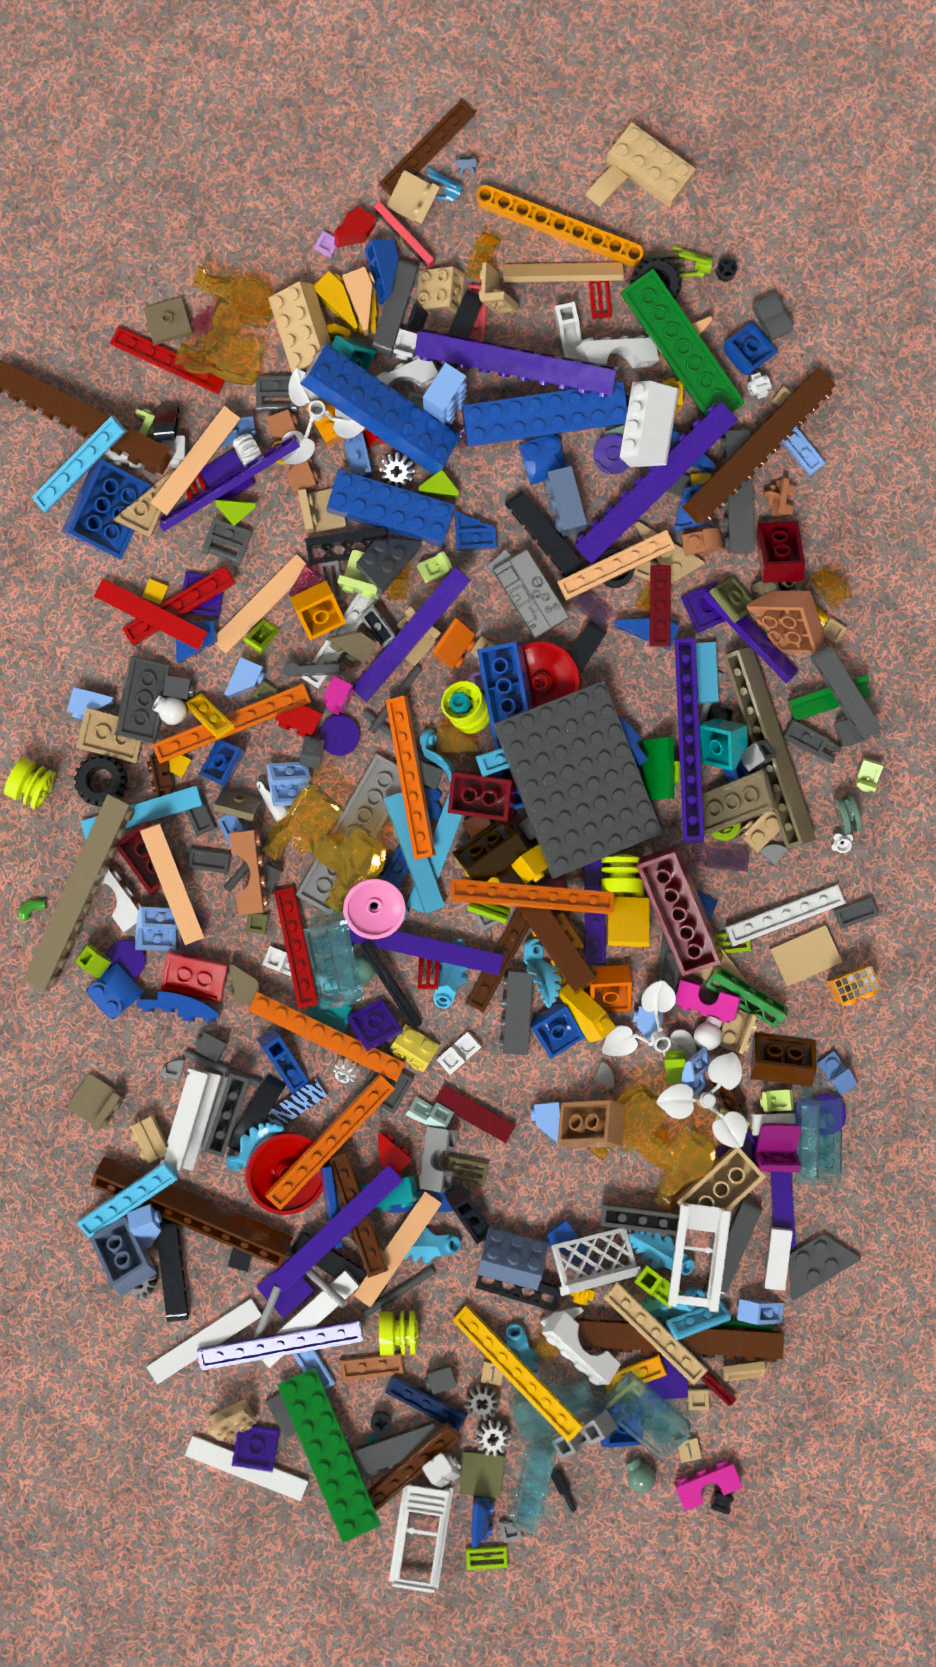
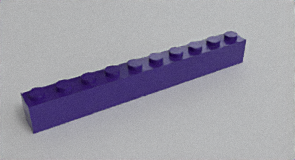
M423 328L417 333L414 353L415 356H420V360L423 361L435 359L440 360L439 363L443 365L445 363L448 365L455 363L459 364V368L463 369L479 368L478 371L482 373L494 371L498 372V375L502 377L514 375L518 376L517 379L522 381L534 379L537 380L538 384L549 385V383L557 384V387L561 389L573 387L577 388V391L581 393L593 391L597 392V395L601 397H609V395L615 392L619 372L618 367Z
M722 402L718 406L714 403L706 411L708 415L703 420L699 418L692 425L693 430L689 434L685 432L677 440L679 444L674 449L672 447L669 448L667 465L650 466L647 469L650 473L645 478L641 475L633 483L635 487L630 492L626 490L619 497L621 501L616 506L612 504L604 512L606 516L601 521L597 519L590 525L592 530L587 535L582 533L575 540L577 543L575 548L591 565L738 421Z
M680 638L674 640L684 844L704 843L695 638Z

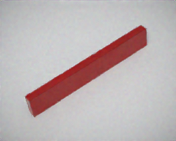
M118 326L110 342V345L217 395L220 394L227 379L226 375L159 344L154 345L152 341Z
M223 566L158 607L181 618L229 589L236 582L227 566ZM138 619L122 628L132 646L160 631Z
M102 579L94 594L95 598L200 651L208 635L207 631L105 579Z
M295 887L274 890L298 1009L319 1005Z

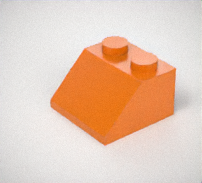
M455 618L432 651L433 658L452 671L455 667L459 669L465 660L462 656L466 651L470 652L476 644V641H474L475 634Z
M629 965L593 967L597 975H595L596 982L589 986V996L606 1013L631 1011L632 981Z

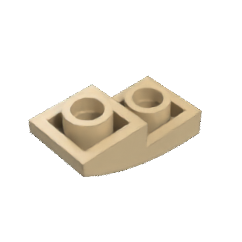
M612 165L591 186L585 196L601 208L613 197L614 192L627 182L629 176L615 165Z

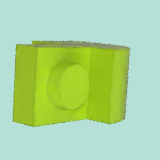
M88 943L75 962L85 972L100 979L111 965L112 960L101 953L94 945Z
M685 1050L665 1051L666 1084H681L683 1070L686 1065Z
M646 1266L635 1283L669 1309H672L673 1306H668L670 1282L654 1269ZM679 1290L678 1295H682L683 1292Z

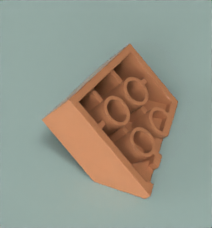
M771 591L746 605L749 612H754L757 617L756 621L759 625L764 626L768 632L767 636L781 653L814 654L820 649L825 636L811 591Z

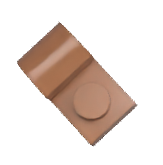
M719 528L703 529L700 532L681 535L684 556L699 553L708 555L723 552L724 550Z

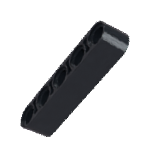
M522 490L505 502L508 510L511 509V513L521 525L524 524V529L534 541H538V546L547 556H550L549 559L557 569L563 571L562 575L565 578L583 566L575 553Z
M162 1220L160 1222L161 1232L157 1236L166 1319L168 1323L189 1320V1311H186V1308H188L186 1290L184 1291V1287H186L184 1270L181 1268L183 1267L182 1251L179 1249L181 1242L179 1229H177L178 1223L171 1220Z
M302 1231L291 1250L297 1253L313 1236L310 1238L308 1233ZM333 1249L315 1265L334 1278H337L347 1270L360 1285L367 1276L365 1269L361 1270L359 1265L348 1258L345 1260L343 1255ZM386 1284V1286L383 1288V1290L375 1300V1303L378 1302L388 1284Z

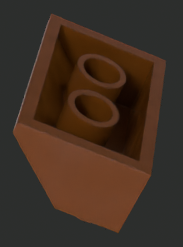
M754 1033L750 1065L751 1079L812 1087L817 1071L816 1041Z

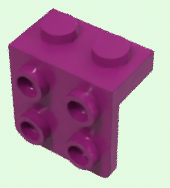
M763 1123L761 1125L754 1154L760 1172H800L801 1163L796 1153L802 1130L800 1124Z

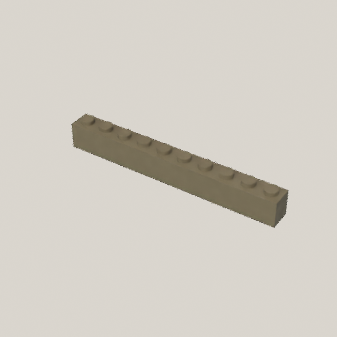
M750 647L724 655L723 657L752 744L767 739L777 756L762 767L761 770H766L777 807L774 812L786 848L789 849L814 841L816 837L754 650Z
M107 794L24 976V980L43 990L50 989L57 984L59 980L57 975L67 962L66 955L75 945L76 940L74 938L76 933L81 931L84 925L82 920L85 914H88L92 908V898L94 895H97L101 888L99 883L102 876H106L109 870L108 863L117 853L118 847L116 846L118 841L124 837L126 833L125 826L134 816V803L116 794Z

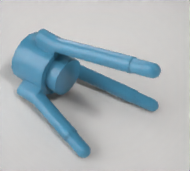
M427 167V170L431 172L428 174V177L446 185L444 193L447 196L436 195L434 200H444L451 203L453 199L458 200L463 185L433 168Z

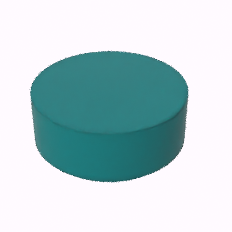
M458 692L450 698L449 705L455 713L462 714L469 710L471 700L465 693Z

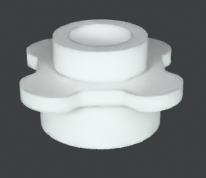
M834 834V843L831 845L832 850L840 853L850 851L851 841L853 840L852 834Z

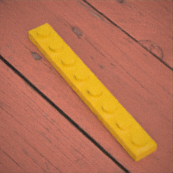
M466 1305L452 1320L568 1443L584 1428V1425L469 1305Z

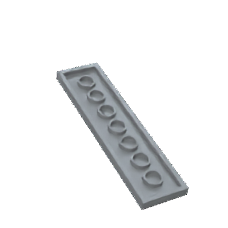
M378 754L375 755L296 893L298 897L330 915L333 914L389 815L384 798L402 792L398 766Z

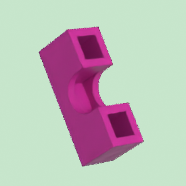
M334 676L332 677L323 696L324 703L329 712L338 716L340 713L345 714L355 693L352 690V684Z
M686 977L680 980L675 1001L679 1008L687 1011L694 1009L699 1011L698 1014L710 1017V1015L717 1016L719 1021L730 1023V1021H734L737 1018L742 1000L741 996L723 989L717 1001L709 1002L702 996L704 983Z
M720 1460L715 1463L716 1466L708 1469V1467L697 1470V1474L691 1477L684 1475L677 1479L674 1486L685 1511L704 1504L701 1491L708 1483L717 1484L723 1495L743 1488L731 1460Z

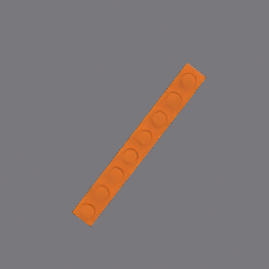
M301 684L226 714L225 716L233 723L235 729L219 739L202 724L152 744V747L161 764L275 718L276 715L303 705L305 706L311 703L304 684Z
M400 696L386 700L414 860H420L436 856L408 698L407 696Z
M463 879L450 880L449 901L613 914L614 892Z
M258 992L248 1011L396 1082L405 1065V1062L375 1048L366 1051L359 1040Z
M378 1074L266 1192L265 1196L281 1210L395 1088L382 1075Z

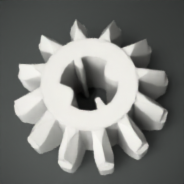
M242 434L233 440V446L243 466L262 455L251 434Z
M396 452L395 458L392 454H388L389 460L383 459L382 463L385 466L380 467L381 472H386L382 475V479L389 478L387 482L389 485L394 481L395 487L399 486V481L405 486L407 484L406 479L412 480V476L409 473H414L415 471L414 468L409 467L413 464V461L409 460L406 462L407 456L403 455V458H400L399 452ZM395 466H399L400 473L397 474L395 473L396 470L393 471Z
M490 1419L488 1427L483 1422L481 1423L483 1430L477 1429L476 1434L480 1437L475 1438L476 1443H481L478 1447L479 1450L486 1448L485 1455H489L490 1450H493V1455L497 1456V1449L504 1453L505 1449L502 1445H510V1442L505 1440L511 1437L510 1433H504L507 1430V1426L504 1425L500 1428L501 1421L499 1420L493 1426V1421ZM490 1434H495V1437L498 1435L495 1439L496 1442H491V1439L488 1440Z

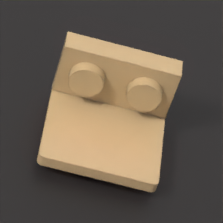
M403 171L387 203V208L422 226L440 187L434 183L431 185L413 174Z
M483 262L482 269L480 270L482 286L479 290V298L481 302L497 314L518 312V303L503 290H500L501 274L490 264Z
M454 267L420 270L416 304L423 310L446 308L456 314L464 297L466 274Z
M306 489L298 490L307 535L346 527L344 517L327 513V505L332 489L307 493Z
M409 607L405 612V617L398 623L397 626L400 630L415 615L416 611L413 608ZM432 626L405 659L412 666H416L440 639L441 633Z
M770 811L757 816L755 821H748L741 828L743 833L740 837L758 853L780 831L775 813Z
M739 1010L734 1021H730V1023L723 1022L720 1029L722 1039L719 1046L739 1054H743L744 1051L747 1052L751 1044L750 1034L755 1032L758 1026L757 1015Z
M244 1399L209 1416L212 1426L208 1427L207 1431L218 1441H226L239 1431L245 1432L251 1429L252 1425L257 1422L249 1401Z

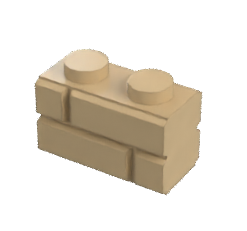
M155 1115L130 1126L132 1129L129 1132L134 1143L138 1141L141 1148L138 1151L143 1161L147 1160L149 1164L166 1154V1147L169 1146V1143H167L166 1136Z

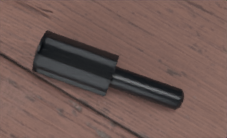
M562 1470L553 1472L550 1476L559 1495L563 1494L571 1512H575L577 1508L568 1492L571 1489Z

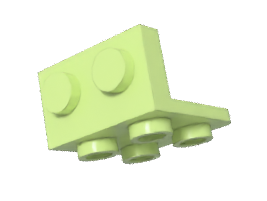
M353 550L344 576L339 575L338 585L344 592L351 594L356 592L368 599L373 597L379 599L380 594H378L376 586L373 583L370 584L366 580L365 575L361 574L356 568V562L364 552Z

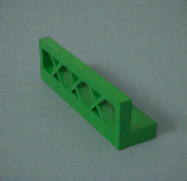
M868 674L852 680L864 699L871 696L867 685L869 681ZM829 688L790 700L787 703L792 718L795 721L840 707Z
M719 965L705 983L707 988L717 994H720L725 989L741 996L740 1008L750 1014L757 1015L758 1019L773 1028L776 1027L779 1021L783 1022L787 1017V1006ZM716 981L723 986L718 987L714 985L712 982ZM748 1001H749L750 1003L754 1004V1005L757 1006V1007H756V1008L750 1007V1006L748 1005ZM765 1012H767V1013H769L770 1015H772L773 1017H775V1019L772 1020V1019L768 1018V1017L766 1016Z

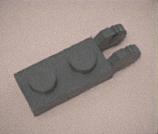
M324 661V665H316L315 662H304L303 666H298L293 662L285 664L283 672L288 677L340 675L341 666L336 664V661Z
M795 720L791 721L783 736V739L832 764H834L835 758L822 752L824 747L826 746L838 753L841 751V747L828 741V738Z

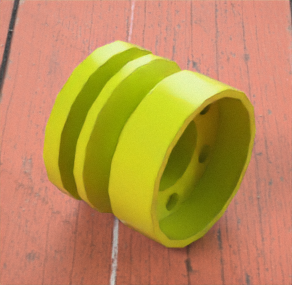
M468 681L456 682L444 692L441 699L442 710L460 732L466 734L477 733L489 724L486 697L474 683ZM458 692L465 693L471 700L469 710L462 714L455 713L449 705L450 698Z
M22 757L15 764L7 779L4 794L17 801L24 795L23 804L27 806L30 804L31 808L37 810L48 798L53 787L56 772L52 770L47 771V768L44 766L36 771L37 763Z
M615 854L602 858L601 863L610 864V867L601 868V871L610 873V877L601 879V891L624 894L644 893L642 879L635 878V874L639 873L635 864H637L640 857L628 854Z
M404 1310L401 1311L399 1320H395L393 1311H379L380 1356H393L396 1346H400L402 1355H405L406 1345H410V1355H416L419 1332L415 1310H409V1320H405Z

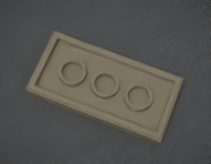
M762 769L702 793L704 836L777 809L766 770Z

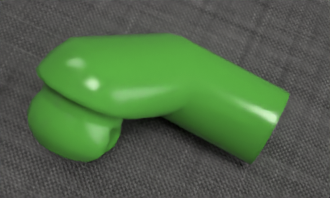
M46 900L26 901L18 909L19 919L27 921L33 910H46Z

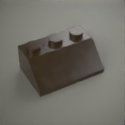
M496 820L453 851L452 854L472 880L488 882L491 877L503 871L528 850L518 834L506 821Z

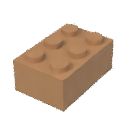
M612 1100L561 1103L557 1144L570 1148L622 1147L625 1105Z

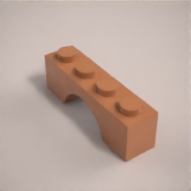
M289 410L266 417L274 441H282L286 433L296 431L295 427L298 426L295 415H290ZM311 458L303 463L294 464L291 470L286 473L294 496L299 495L298 490L306 489V492L317 489L316 482H319L316 471H311L309 464L312 463Z
M257 830L229 833L231 854L243 858L250 869V880L247 887L236 895L239 915L266 912V907H269L268 896L264 895L263 887H266V877L261 872V867L264 866L263 855L259 854L258 847L261 846V836L257 834Z

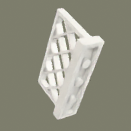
M619 1228L551 1246L562 1287L559 1288L561 1296L639 1276L642 1273L641 1267L636 1265L626 1229ZM617 1233H621L623 1239L621 1246L612 1241ZM598 1238L607 1242L603 1251L594 1246ZM579 1243L589 1247L585 1256L576 1251ZM610 1245L618 1250L615 1259L606 1254ZM564 1247L570 1251L567 1260L560 1256L558 1248ZM592 1250L600 1254L597 1263L588 1258ZM622 1253L628 1257L630 1265L624 1266L618 1262ZM574 1254L582 1259L579 1268L570 1263ZM603 1258L612 1262L608 1271L600 1266ZM586 1262L594 1267L591 1275H587L582 1271ZM567 1267L576 1272L573 1280L567 1281L565 1274Z

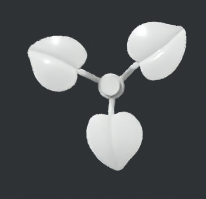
M298 368L295 369L290 378L289 397L297 406L309 404L310 419L304 436L299 431H290L283 436L281 442L292 435H296L300 442L299 448L282 458L286 464H300L307 461L313 455L315 444L307 437L313 422L321 421L325 416L335 421L333 425L334 431L342 438H353L365 429L338 409L335 410V417L329 414V411H325V405L318 401L320 397L300 384L306 372Z
M660 980L652 983L646 988L641 998L643 1009L646 1012L654 1011L658 1030L652 1033L651 1039L649 1040L639 1034H633L628 1026L618 1025L605 1037L602 1047L603 1054L609 1056L630 1054L638 1046L635 1038L648 1043L649 1046L654 1045L655 1049L663 1052L664 1056L665 1051L685 1050L686 1060H689L697 1053L694 1039L688 1031L676 1029L668 1037L662 1029L658 1011H669L676 1001L675 993L666 981Z
M734 1052L718 1056L710 1062L708 1076L712 1082L718 1084L709 1092H701L697 1098H692L693 1090L690 1086L676 1084L666 1089L658 1097L656 1104L668 1115L676 1119L687 1118L693 1112L694 1105L692 1102H697L701 1108H710L711 1111L721 1118L715 1120L712 1124V1131L715 1137L729 1147L741 1148L743 1146L747 1133L745 1118L733 1111L726 1113L724 1116L714 1107L716 1103L714 1092L721 1085L725 1089H733L741 1080L742 1067L739 1058Z

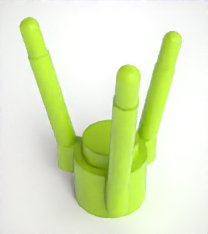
M677 246L672 247L673 250L678 252L683 251V253H679L680 257L695 261L694 269L697 272L680 273V277L697 276L703 278L704 273L710 274L713 258L699 255Z

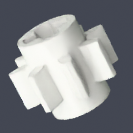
M760 372L751 375V381L747 382L750 395H757L758 399L766 397L769 394L768 390L771 389L768 376H761Z
M339 1058L333 1069V1072L336 1073V1079L342 1083H348L349 1080L354 1082L360 1071L357 1068V1063L348 1058L343 1060Z

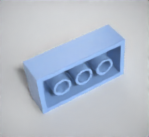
M445 363L423 396L424 411L446 426L451 427L456 419L455 414L457 410L461 411V407L467 403V400H465L467 398L466 375Z

